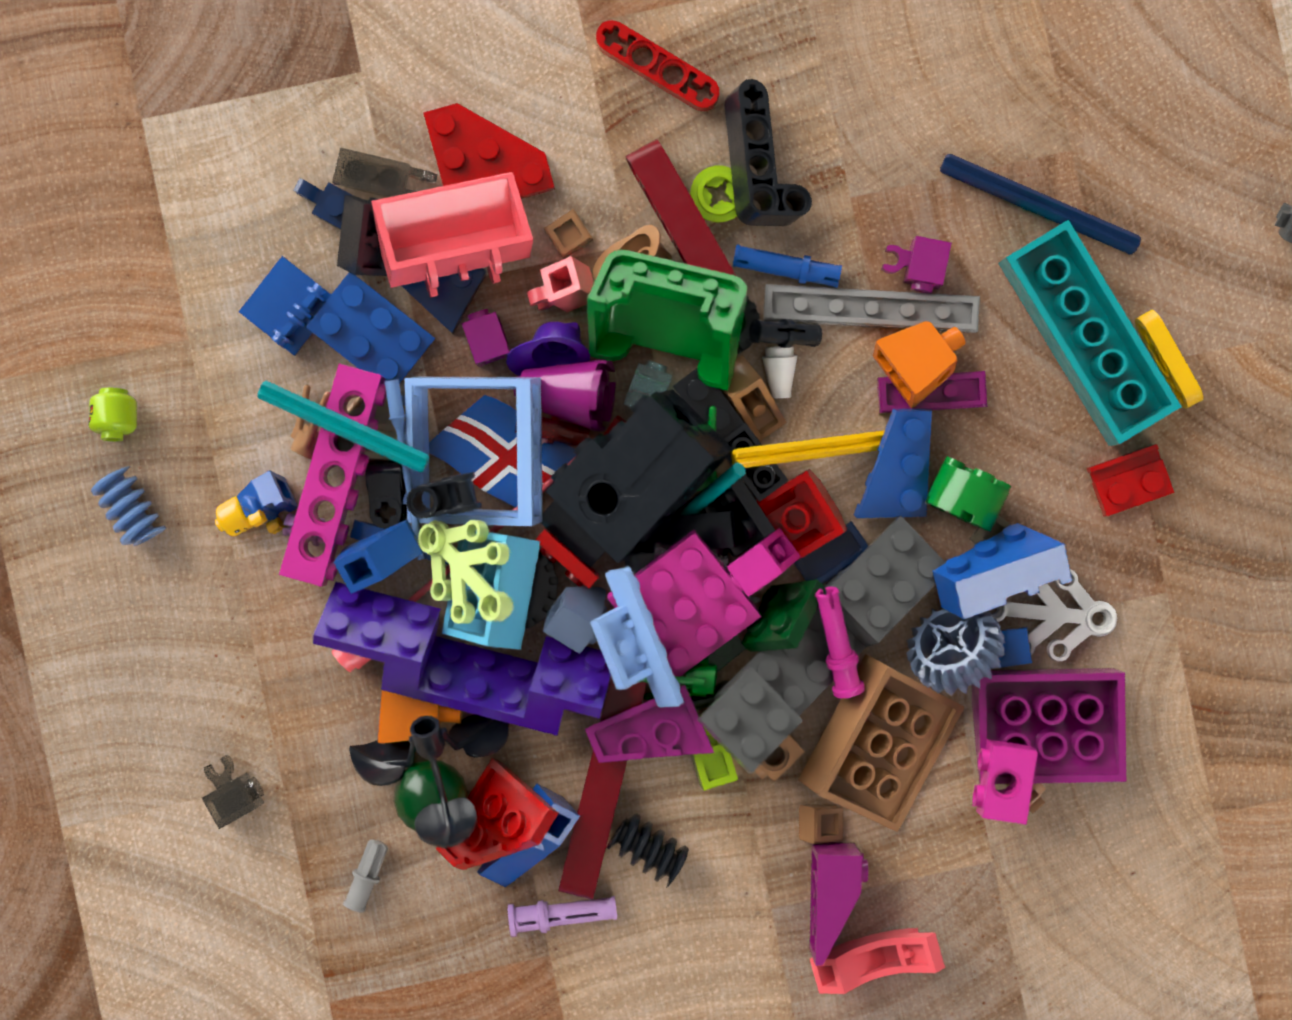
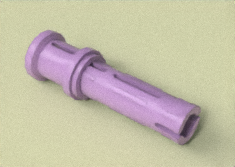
M615 896L548 905L547 901L544 902L543 900L538 901L537 905L521 907L508 904V921L511 937H516L519 932L535 930L547 933V931H550V927L610 919L617 920Z

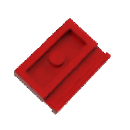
M1157 444L1086 468L1088 473H1090L1092 485L1104 517L1175 493L1164 461L1159 455Z
M544 529L535 539L540 541L539 552L546 556L553 564L556 561L560 562L567 569L565 575L577 586L582 587L584 584L590 588L601 576L592 567L587 566L548 529Z

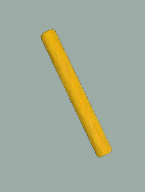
M885 430L734 449L731 452L732 465L740 463L744 468L878 451Z

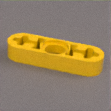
M1150 310L1135 318V326L1181 406L1187 409L1202 401V390L1158 313Z

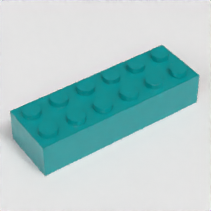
M1069 220L998 263L1108 446L1120 445L1182 407Z

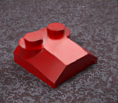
M810 469L783 484L761 502L757 500L758 505L775 530L780 528L801 556L799 559L847 531L841 512L821 480Z

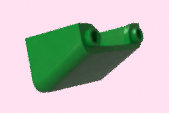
M629 250L614 251L605 258L587 298L590 357L606 361L621 360L627 356L632 344L700 360L697 370L699 380L710 387L728 391L733 378L747 298L746 283L737 276Z

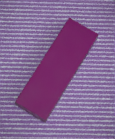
M985 371L953 373L912 409L927 408L933 411L987 407ZM888 377L877 378L879 414L891 413L892 409H911Z

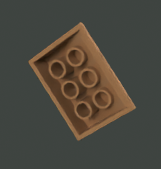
M865 654L857 669L859 679L864 682V692L855 697L841 698L798 781L819 796L898 832L965 706L941 693L938 694L933 689L927 688L913 678Z

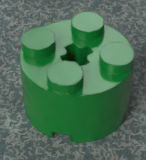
M946 456L925 503L975 527L991 532L1009 495L1011 485L996 479L990 473L978 468L973 470L966 467V464Z

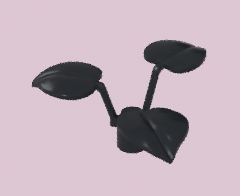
M474 714L462 719L461 723L454 724L448 735L447 729L440 727L437 718L422 716L411 724L410 732L412 736L409 737V741L378 743V740L364 745H350V756L356 772L367 783L375 786H386L400 781L403 778L405 767L413 766L416 751L424 759L430 760L441 804H431L423 808L415 819V829L418 837L425 843L446 848L462 843L471 835L476 826L477 815L475 807L467 798L462 797L447 801L436 758L440 757L443 753L445 742L456 751L463 748L465 754L469 757L480 758L492 755L506 744L509 736V723Z

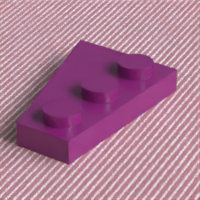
M686 685L680 687L684 703L678 707H659L654 698L585 728L598 762L714 753L704 727L697 721L699 715Z

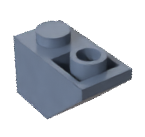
M566 587L548 610L543 632L580 654L588 643L593 645L597 641L590 621L606 613L607 607L604 606L606 590L601 587Z

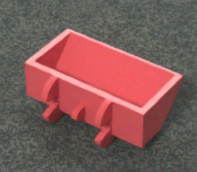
M513 172L371 201L381 256L390 288L425 281L430 298L438 296L439 277L458 273L460 280L465 281L469 280L468 271L487 267L491 282L495 284L501 282L499 274L503 272V263L530 258L533 237Z

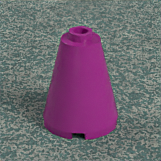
M595 360L524 369L521 376H517L541 377V412L592 431L604 432L606 430L602 423L603 421L610 422L616 392V382H609V372H615L612 361ZM513 389L514 396L516 397V389Z

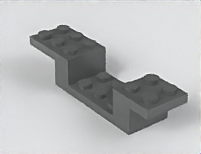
M902 516L896 518L849 567L840 571L824 585L825 587H837L839 589V598L850 648L857 655L866 647L879 643L936 584L933 570L946 563ZM819 605L797 648L759 651L714 696L716 701L697 719L749 774L753 773L803 721L799 716L834 681L832 671L826 665L829 649Z

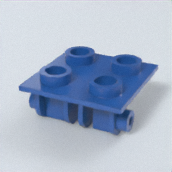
M282 256L238 312L270 336L275 343L282 348L284 347L295 356L312 335V332L306 328L307 324L331 294Z

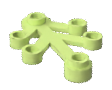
M435 520L425 524L420 529L418 535V543L421 550L431 556L433 582L430 589L431 596L436 601H450L452 599L450 615L457 624H469L475 617V608L466 599L465 582L479 596V612L486 621H503L513 611L512 599L505 592L494 591L473 568V565L484 563L491 565L506 564L510 556L508 546L505 543L491 542L485 548L459 552L452 545V543L463 540L483 543L489 534L488 525L484 521L470 520L464 526L449 528L445 522ZM445 560L450 564L451 580L446 579Z

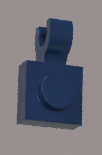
M300 178L293 191L316 204L312 211L314 216L341 230L345 195L352 194L330 182L327 183L324 191Z

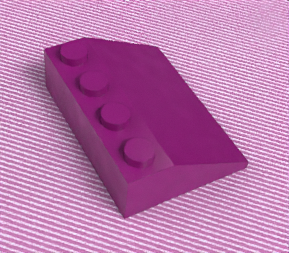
M1115 668L990 670L992 679L983 677L980 680V688L972 684V713L977 765L980 749H986L988 739L1029 745L1037 750L1033 784L1127 782L1125 672ZM978 770L979 784L981 782V770ZM1006 772L999 774L995 779V784H1010L1011 775Z

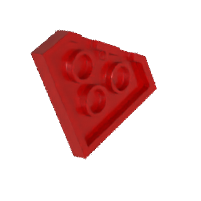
M458 103L423 112L443 186L513 172L521 199L555 190L545 152Z
M492 758L467 797L475 807L477 822L473 832L465 841L456 846L436 847V850L453 867L466 870L539 845L559 813L502 762Z

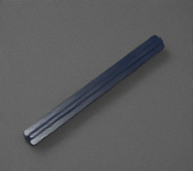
M947 154L941 164L940 171L945 175L1058 224L1069 220L1075 231L1129 255L1135 253L1140 245L1141 237L1135 233L953 154Z

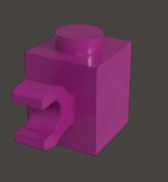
M915 236L911 241L909 251L897 245H888L885 248V252L895 254L897 264H883L881 270L888 274H894L906 267L903 283L912 284L911 290L932 293L933 289L938 290L943 286L952 243Z

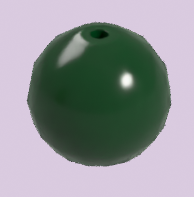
M437 760L447 801L462 797L467 798L468 791L464 778L453 766ZM430 761L414 763L412 767L407 768L403 778L394 787L393 803L397 815L408 828L416 831L415 819L419 812L428 805L441 804Z

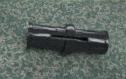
M781 319L779 322L756 320L750 325L749 335L753 343H775L781 348H790L793 345L816 347L822 340V329L818 324L794 323L791 319Z

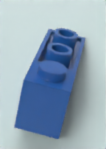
M537 783L532 790L559 813L541 843L483 863L477 871L480 876L504 887H507L560 847L580 817L563 796Z

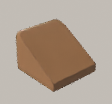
M825 804L800 805L799 839L812 844L843 841V807Z

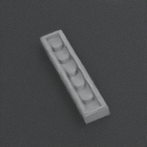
M766 284L763 321L779 322L781 319H791L794 323L906 329L924 321H929L937 331L946 332L952 327H957L963 333H977L980 296Z

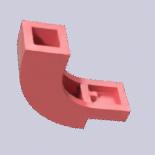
M918 928L880 932L832 947L823 966H815L813 957L810 958L819 994H846L856 987L880 977L900 973H937L945 968L936 933H919Z

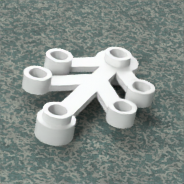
M1070 569L1072 581L1068 586L1061 585L1059 579L1054 582L1058 588L1068 590L1081 609L1067 608L1050 586L1044 584L1038 586L1040 593H1037V595L1046 606L1007 602L1006 605L997 607L996 612L991 614V616L996 618L998 622L1003 620L1005 616L1044 620L1028 633L1031 655L1034 653L1037 645L1063 624H1079L1063 640L1054 639L1047 646V654L1051 659L1064 661L1070 656L1071 650L1090 635L1097 637L1106 636L1114 630L1117 624L1115 609L1107 602L1094 601L1078 582L1076 572ZM1096 612L1103 614V622L1099 625H1095L1092 621V617ZM1057 644H1062L1064 646V653L1056 657L1053 653V648Z

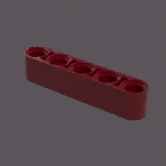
M658 139L626 155L625 158L632 173L683 263L736 276Z

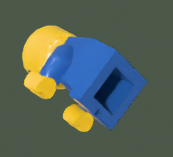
M269 470L251 480L237 496L220 504L216 509L217 519L215 524L221 532L225 531L230 536H238L253 526L257 528L268 519L269 522L266 523V528L269 533L275 535L285 527L278 516L279 513L284 510L292 512L298 506L285 477Z

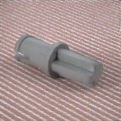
M373 839L368 841L358 869H354L352 872L355 877L343 903L346 908L360 913L365 912L374 884H378L380 881L378 874L388 850V846L383 842Z

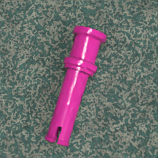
M826 587L825 595L822 589L816 591L815 595L818 600L829 649L826 665L833 675L835 685L832 687V692L837 698H851L865 690L864 682L859 679L856 666L859 658L857 653L850 648L839 598V589L837 587Z

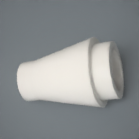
M780 346L765 348V356H762L770 394L773 398L792 397L791 389L798 356L794 355L793 346L790 348H781Z

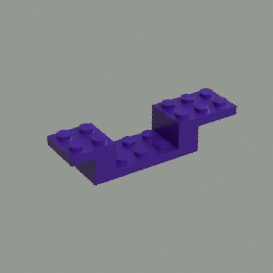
M337 581L313 634V644L384 662L381 690L553 735H558L564 710L600 718L611 676L601 650L585 647L579 654L558 640L546 636L537 663L437 636L440 608L367 589H361L351 594L346 584Z

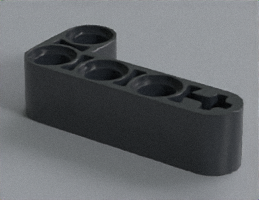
M747 79L727 96L724 106L736 215L741 222L750 226H788L809 212L812 206V198L808 190L801 185L778 184L768 92L760 81ZM746 131H748V132L751 133V135L753 136V139H754V140H752L751 138H749V136L747 135ZM749 165L755 168L757 175L752 172ZM753 199L759 203L761 210L756 208ZM786 200L791 203L793 210L788 207Z

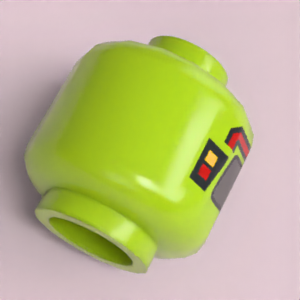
M113 387L99 389V394L93 395L89 401L88 426L90 430L101 434V440L123 441V435L133 433L137 426L136 399L128 395V390Z

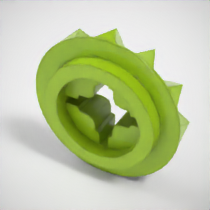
M715 165L702 170L695 177L690 191V196L704 220L718 224L733 220L737 215L734 204L731 168ZM724 182H727L725 196L732 203L720 200L712 208L713 195L705 187L717 190L720 186H723Z

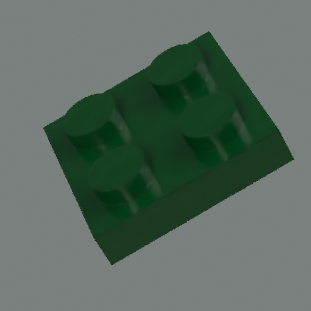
M819 580L771 585L764 593L762 604L758 609L761 612V617L747 627V633L741 644L750 652L797 648L818 607L815 593L820 589L825 593L826 587Z

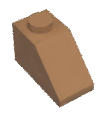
M741 355L736 359L733 378L728 391L722 390V392L741 419L749 426L757 439L761 441L787 422L760 375L745 357Z

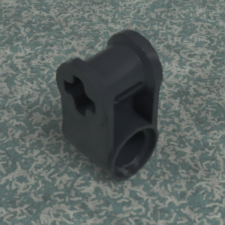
M396 461L368 463L365 478L369 496V514L372 522L380 528L387 529L407 519V505L403 504L406 487L402 464ZM388 505L390 508L396 509V515L390 516V522L387 518L381 516V512L387 510Z
M468 472L442 478V480L428 482L412 488L406 498L409 512L418 518H429L482 508L481 502L476 499L472 479L475 478V473ZM424 491L429 492L433 497L434 504L431 509L427 508L422 502Z

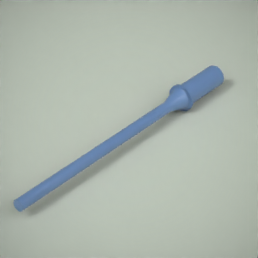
M399 379L384 381L390 414L388 419L391 420L396 430L397 440L406 444L403 429L404 420L407 416L404 415ZM402 465L406 493L408 495L413 488L409 467ZM410 513L412 529L418 539L420 532L418 517ZM424 552L417 557L418 560L425 559Z

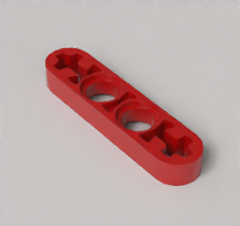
M608 20L598 27L596 32L597 46L609 58L695 110L701 112L709 111L717 104L719 86L710 76L621 22ZM614 30L618 31V39L628 45L629 39L634 40L629 45L625 57L621 55L624 52L621 45L615 42L610 46L606 45L605 33L612 34ZM636 49H649L653 55L652 61L646 66L637 65L632 59ZM670 66L680 68L683 72V79L677 84H668L663 78V72L666 68ZM690 75L695 77L692 80V85L702 90L705 86L710 87L709 95L713 97L711 100L704 98L702 102L698 101L697 92L688 87L687 94L681 92L687 86Z

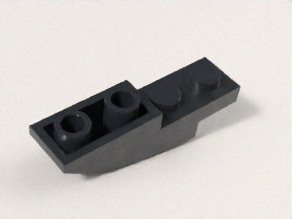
M698 367L672 386L676 393L707 423L709 420V408L711 406L716 407V432L733 449L763 446L721 390L705 385L699 380L697 375ZM731 454L726 459L730 466H732ZM777 464L745 468V475L741 477L747 488L759 502L789 481Z

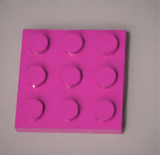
M695 530L691 531L634 574L639 582L640 593L646 608L652 614L653 625L658 638L666 649L667 660L674 676L683 675L761 617V612L745 592L739 590L733 584L730 573ZM611 591L607 595V599L616 608L618 606Z

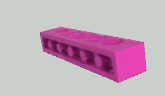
M339 363L326 408L377 431L379 420L374 419L377 406L383 407L387 398L384 385L385 377ZM354 397H361L365 402V409L361 415L353 417L347 411L348 402ZM320 428L279 572L281 576L321 587L327 586L328 580L334 581L338 570L334 564V558L338 545L344 546L347 539L349 525L344 524L348 510L354 511L359 496V490L354 489L358 475L364 476L369 460V455L364 454L366 448L356 443L351 450L341 451L337 444L339 435L324 428ZM340 466L345 472V480L340 486L333 487L328 481V472L331 468ZM324 501L331 502L335 507V515L328 522L322 521L318 516V507ZM314 536L321 537L325 543V550L318 557L313 556L308 550V542Z

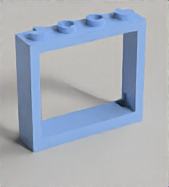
M541 377L405 378V395L401 396L403 406H405V415L407 416L405 417L403 429L406 445L428 455V388L516 389L518 510L476 509L450 515L448 513L429 518H418L419 523H430L436 520L443 521L446 524H466L470 520L484 521L487 525L534 526L543 522ZM429 461L423 472H417L410 468L413 488L430 482ZM424 491L422 502L427 508L431 509L430 493ZM407 493L404 495L403 504H406ZM407 507V520L411 523L410 512Z

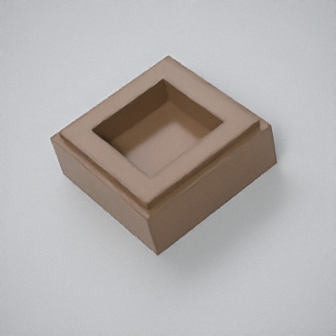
M574 209L544 228V231L563 260L593 241L592 236Z

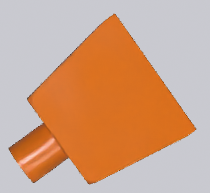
M924 321L877 340L873 357L912 409L954 373L958 361L954 351L965 345V339L957 327H952L940 335L931 322Z
M382 690L378 743L409 741V737L412 736L410 732L411 724L422 716L437 718L440 727L441 722L461 723L463 711Z

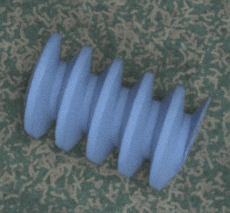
M127 466L100 479L92 487L91 492L95 496L104 495L98 502L101 508L111 507L106 513L107 520L119 519L113 526V530L116 533L126 532L121 537L120 543L122 545L133 544V546H137L157 536L166 527L165 525L153 527L152 523L159 515L158 513L146 515L145 511L152 503L151 501H138V498L145 491L143 488L131 489V486L138 478L136 476L124 477L123 474L130 468V466Z

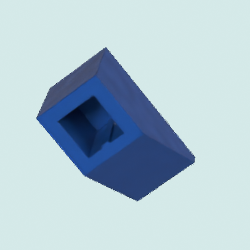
M405 520L344 547L335 559L334 564L352 594L385 579L424 551L421 550L418 539L408 520Z

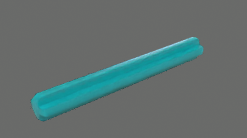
M264 381L258 390L257 397L260 400L417 472H423L428 464V454L269 381Z

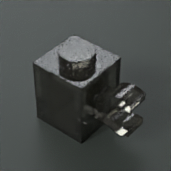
M228 755L220 758L224 765L223 773H217L211 764L204 767L206 777L212 781L216 790L202 797V800L218 829L248 814L264 803L261 798L264 796L263 789L255 777L250 778L248 772L232 780L234 762Z

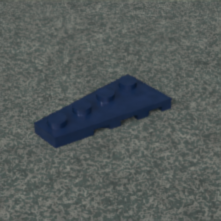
M483 268L468 271L469 280L465 281L460 280L458 273L439 277L438 296L431 298L427 292L425 281L402 285V287L454 334L488 272Z

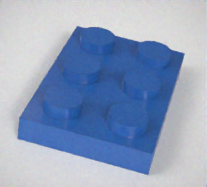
M350 272L306 326L307 329L358 369L382 375L385 377V381L399 379V384L436 339L359 277Z

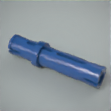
M739 244L736 246L732 265L734 268L738 267L798 279L800 284H806V281L833 286L834 288H838L842 265L811 260V256L804 255L803 258L744 247Z

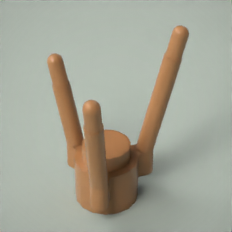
M309 385L304 386L302 397L308 400L311 389ZM330 392L324 393L319 405L327 407ZM357 397L347 411L350 412L357 409L364 400L361 397ZM297 417L295 427L290 436L294 439L290 449L303 457L312 459L320 431L319 426L313 423H305L304 425V419Z

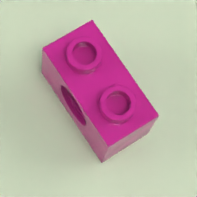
M778 528L728 565L727 568L731 572L730 578L733 584L739 590L744 591L749 597L783 573L801 556L782 530Z
M987 739L986 749L981 748L978 756V770L982 771L980 785L974 786L972 805L977 807L976 812L982 818L1027 825L1037 750L1029 745ZM1001 773H1010L1011 782L1009 786L1001 790L996 789V777Z

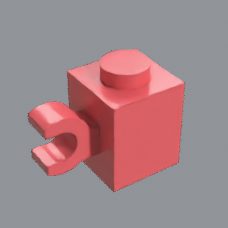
M571 256L541 269L540 272L544 286L527 292L530 306L537 305L541 311L554 305L568 313L587 305V298L594 281L590 267Z

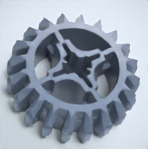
M931 608V616L928 619L920 617L921 627L911 628L913 638L906 640L909 651L906 652L907 659L910 662L914 675L927 688L931 687L938 694L945 690L951 696H953L957 688L967 694L968 686L972 684L980 688V680L983 677L992 679L990 669L1001 668L998 658L1005 655L1003 647L1005 643L1004 635L1000 630L998 621L991 616L989 611L962 619L945 609L937 611Z

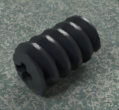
M638 813L629 819L626 817L606 848L610 850L615 845L620 844L619 857L622 858L628 852H632L630 863L632 866L640 860H644L642 872L646 874L652 868H656L654 880L658 882L664 876H668V887L682 869L687 859L689 848L684 845L675 851L677 840L674 837L663 843L665 832L662 829L651 835L653 824L650 821L639 827L641 816Z

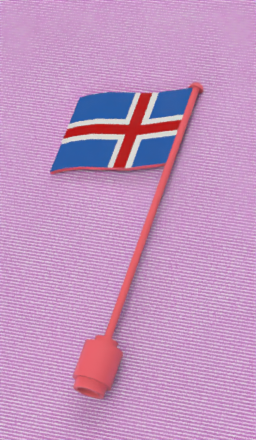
M484 395L429 442V454L448 463L461 474L474 472L475 478L472 481L477 487L515 507L513 510H518L517 411L493 397ZM543 431L542 493L553 484L554 481L551 479V476L565 463L569 465L577 456L574 453V448L547 435ZM494 525L489 529V532L497 533L504 525ZM450 564L445 567L446 576L450 573ZM432 579L408 600L417 602L431 589ZM335 649L331 651L336 660L348 672L353 671L355 668H362L371 660Z

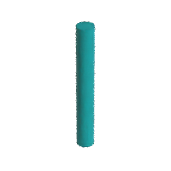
M740 463L732 465L676 515L700 513L745 475L743 465Z

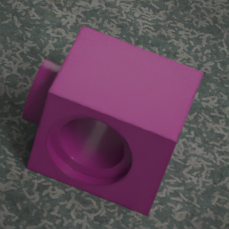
M488 309L468 315L469 321L461 324L475 364L481 367L507 358V354L511 350L499 315L496 312L489 313Z

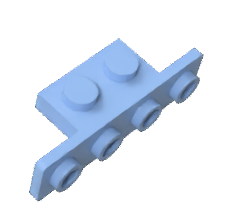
M629 567L606 572L605 576L618 607L590 621V624L617 690L626 689L647 678L659 707H678L684 703L680 693V685L672 673L667 660L666 649L658 638L653 625L652 614L646 608L637 578Z

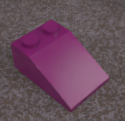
M828 842L812 844L809 949L815 966H823L861 894L862 882H868V860H864V854L860 853L855 843Z

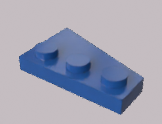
M927 408L892 409L878 447L879 454L873 471L868 474L865 482L867 487L861 503L857 504L854 512L856 518L926 517L927 504L925 501L928 495L931 410Z

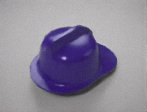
M547 322L536 330L532 341L514 347L507 354L506 364L509 370L521 376L524 369L587 362L591 355L589 350L582 344L578 323Z

